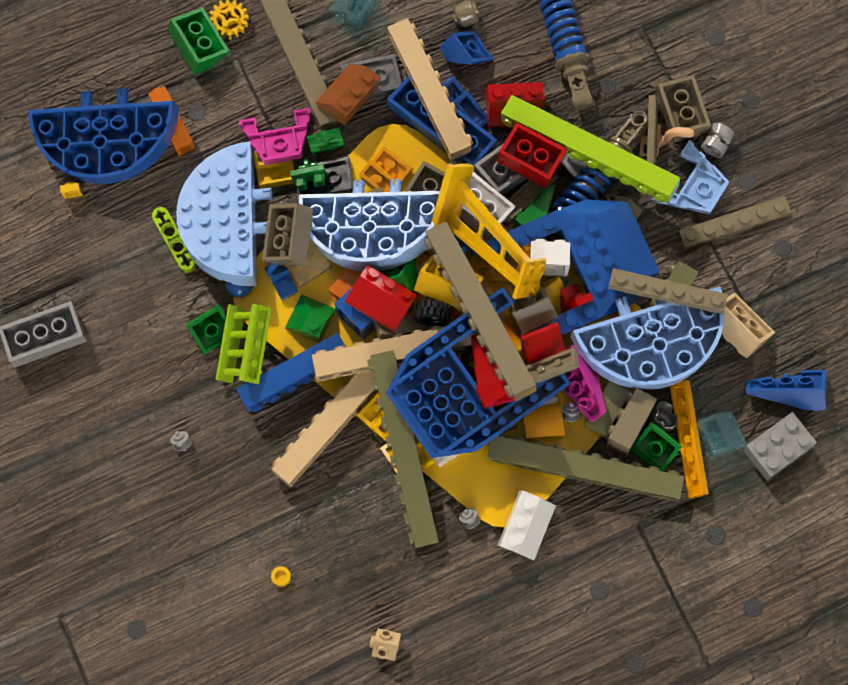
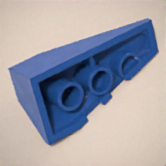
M826 370L800 371V375L790 376L789 373L783 374V377L779 379L765 377L748 380L746 394L804 410H826L827 372Z

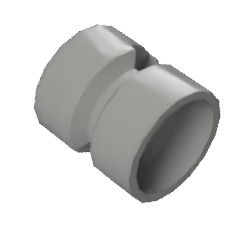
M713 123L708 132L709 136H706L701 148L713 157L722 158L727 150V145L730 144L734 136V131L724 124Z

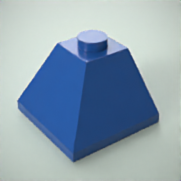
M474 31L452 33L439 47L444 58L453 63L471 65L492 62L494 60Z

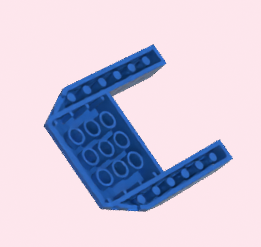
M583 200L507 232L521 249L531 245V241L545 239L559 233L561 240L570 243V260L585 293H591L594 300L558 315V318L553 323L558 322L562 336L617 312L618 308L615 300L618 298L627 297L629 306L633 305L639 298V295L608 289L613 268L650 277H656L660 272L628 202ZM495 237L485 241L496 253L500 254L501 244ZM543 324V325L537 327V330H538V329H541V328H543V327H546V326H548V325H544V324Z
M503 287L488 297L497 315L514 304ZM466 313L405 356L386 394L430 457L437 458L476 452L571 384L563 373L537 383L536 392L516 402H509L497 412L493 407L484 409L476 391L477 384L451 349V347L474 332L469 326V317Z

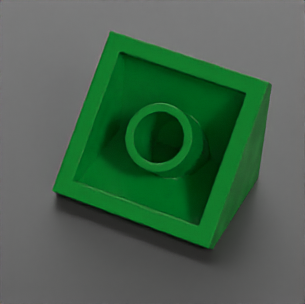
M219 304L186 324L188 331L204 355L222 344L226 316Z
M651 422L631 450L650 466L658 467L663 472L679 454L683 446Z

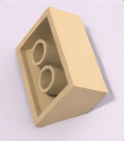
M736 293L727 297L722 335L726 341L730 342L737 349L739 354L748 358L768 341L775 332Z

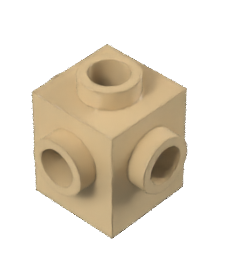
M377 629L376 636L371 637L369 646L373 648L372 656L395 661L401 633Z

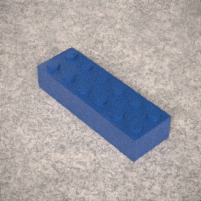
M407 76L388 97L387 107L446 153L409 76ZM457 109L455 114L458 119H462L465 125L464 131L466 135H470L473 144L471 145L470 153L454 160L463 161L464 164L474 166L475 163L497 148V139Z

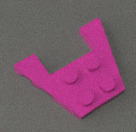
M310 108L294 111L296 126L258 132L255 118L239 120L240 128L249 142H251L252 147L264 165L301 159L311 118Z

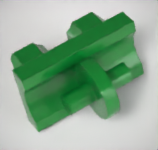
M340 128L328 131L322 130L320 133L307 136L312 155L344 146Z
M304 159V165L298 166V170L290 171L298 191L306 190L308 188L307 182L313 181L316 187L324 186L325 178L328 177L323 164L317 165V162L310 163L309 159Z

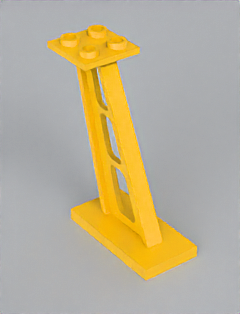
M471 164L447 165L431 223L433 222L437 226L447 222L453 235L455 234L514 284L516 287L512 298L519 299L536 296L540 289L541 277L546 269L547 259H530L469 189L475 166ZM464 204L479 220L480 225L477 234L459 219ZM485 227L501 244L500 254L496 253L483 241L482 235ZM506 250L521 266L520 273L505 261Z

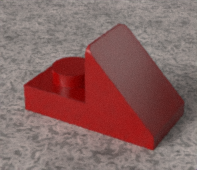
M576 284L561 289V314L594 300L591 293L583 295Z

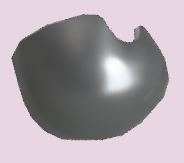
M659 401L651 410L649 418L651 422L664 432H671L677 426L678 415L672 413V404L666 401Z

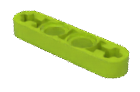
M163 207L154 209L152 218L180 269L184 272H192L196 267V263L187 253L188 251L179 230L169 212ZM159 213L164 215V219L166 221L164 225L161 219L158 218ZM169 227L175 230L172 236L164 234L165 230ZM177 243H181L184 246L180 252L173 250L174 245ZM185 255L187 260L191 261L189 267L184 265L185 263L181 256Z

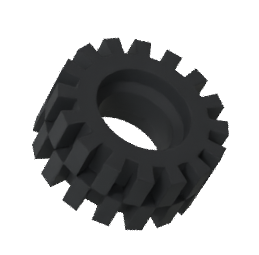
M422 300V302H418L415 314V321L417 323H420V325L425 324L426 327H445L449 325L451 306L449 304H444L443 301L438 302V300Z

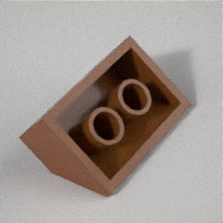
M349 64L315 104L343 125H346L379 87L381 77L367 66Z

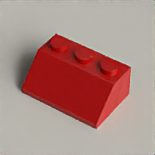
M543 83L487 85L484 97L488 128L508 127L501 121V112L512 95L544 110Z
M367 265L344 302L392 332H395L417 295Z

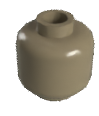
M465 1L455 6V14L452 15L456 25L460 24L463 28L477 23L479 16H481L475 2L472 3L470 1Z

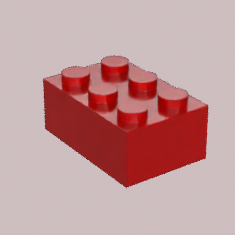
M516 122L499 151L496 162L547 188L561 164L567 149Z

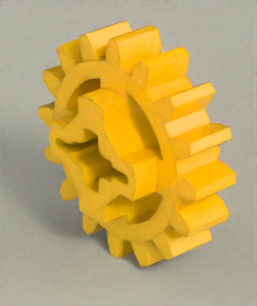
M226 0L225 4L219 1L220 6L214 5L215 11H210V20L218 33H221L223 39L226 35L229 36V39H232V35L238 38L239 32L245 33L243 27H248L247 21H249V16L247 15V9H243L242 3L237 5L236 0L232 3Z

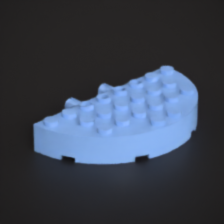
M251 142L231 145L217 151L201 162L182 187L176 213L180 236L193 261L210 276L220 281L224 280L240 286H257L256 234L266 233L267 222L255 223V203L260 200H272L271 188L255 189L254 154Z
M391 179L389 192L364 193L365 182L359 180V184H357V180L353 181V193L299 195V204L313 208L310 238L326 258L351 270L363 271L369 265L377 271H383L401 266L415 259L428 249L424 242V239H426L425 231L435 226L431 221L440 191L401 192L402 181L396 179L394 183V179Z
M721 286L709 289L722 293ZM622 297V299L618 298L615 300L620 314L619 317L573 330L571 339L584 361L607 380L633 389H660L683 381L704 364L718 344L724 326V315L655 299L656 306L631 312L627 297Z

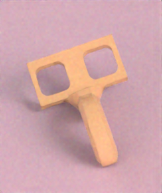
M658 124L657 157L659 156V148L669 143L673 137L690 138L694 136V130L685 127H675L666 131L663 136L661 135V124ZM645 135L641 139L640 156H647V154L643 153L644 145L647 144L648 136Z

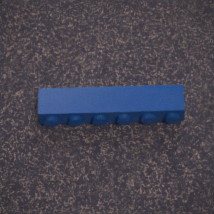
M336 333L260 375L259 384L247 382L236 388L248 412H257L264 407V404L279 400L282 394L286 392L292 393L300 384H308L313 381L316 373L312 355L319 350L332 351L338 346H345L340 335Z

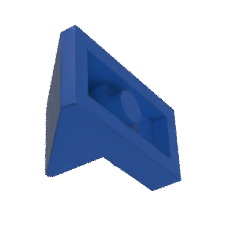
M271 264L264 268L281 301L298 293V289L285 265L277 266Z

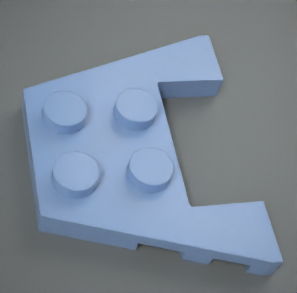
M689 140L680 156L695 164V169L680 193H674L669 204L659 202L654 197L652 201L710 215L727 188L729 181L705 158L702 152H699L694 146L695 144Z

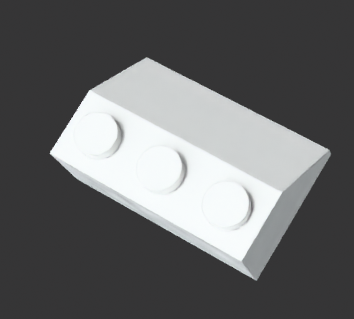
M473 172L469 189L502 226L516 206ZM464 204L460 218L478 232L479 220ZM486 227L484 228L482 236L489 240L493 235Z
M520 490L498 546L534 560L556 505Z

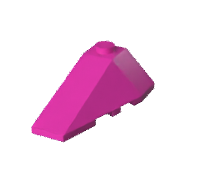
M571 345L566 350L571 349L573 347L576 349V347L574 345ZM578 353L579 368L564 373L571 383L564 390L566 391L565 394L577 403L580 411L591 422H594L606 413V407L597 372Z

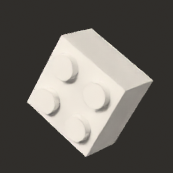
M536 239L531 241L529 258L547 259L546 269L542 276L567 277L570 266V243L565 240L546 242L544 239Z

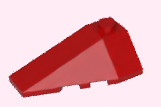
M472 335V354L475 361L474 372L477 379L476 391L484 409L514 401L512 396H507L504 390L506 385L503 379H498L494 371L497 369L494 363H489L485 354L487 353L485 346L481 347L477 340L479 335Z

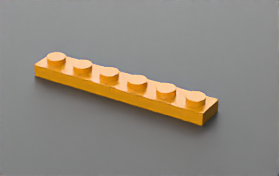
M683 380L671 385L670 390L674 414L678 415L677 432L679 444L683 446L681 456L688 498H696L709 493L690 381Z

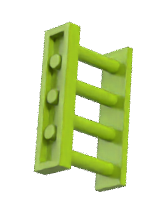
M231 304L228 305L216 380L233 384L234 376H240V381L259 384L272 308L252 304L251 312H245V308ZM244 320H249L247 331H242ZM241 338H246L244 350H239ZM237 357H243L241 369H236Z

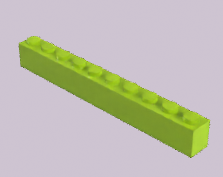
M513 95L501 112V121L506 126L512 128L517 122L566 148V153L572 159L581 160L590 168H597L603 171L608 177H615L625 185L636 187L639 192L643 194L648 193L659 202L669 204L679 186L680 177Z

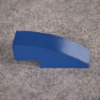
M454 76L449 77L441 84L448 91L449 96L447 98L449 102H453L458 110L480 127L488 122L487 114L471 94L462 88Z

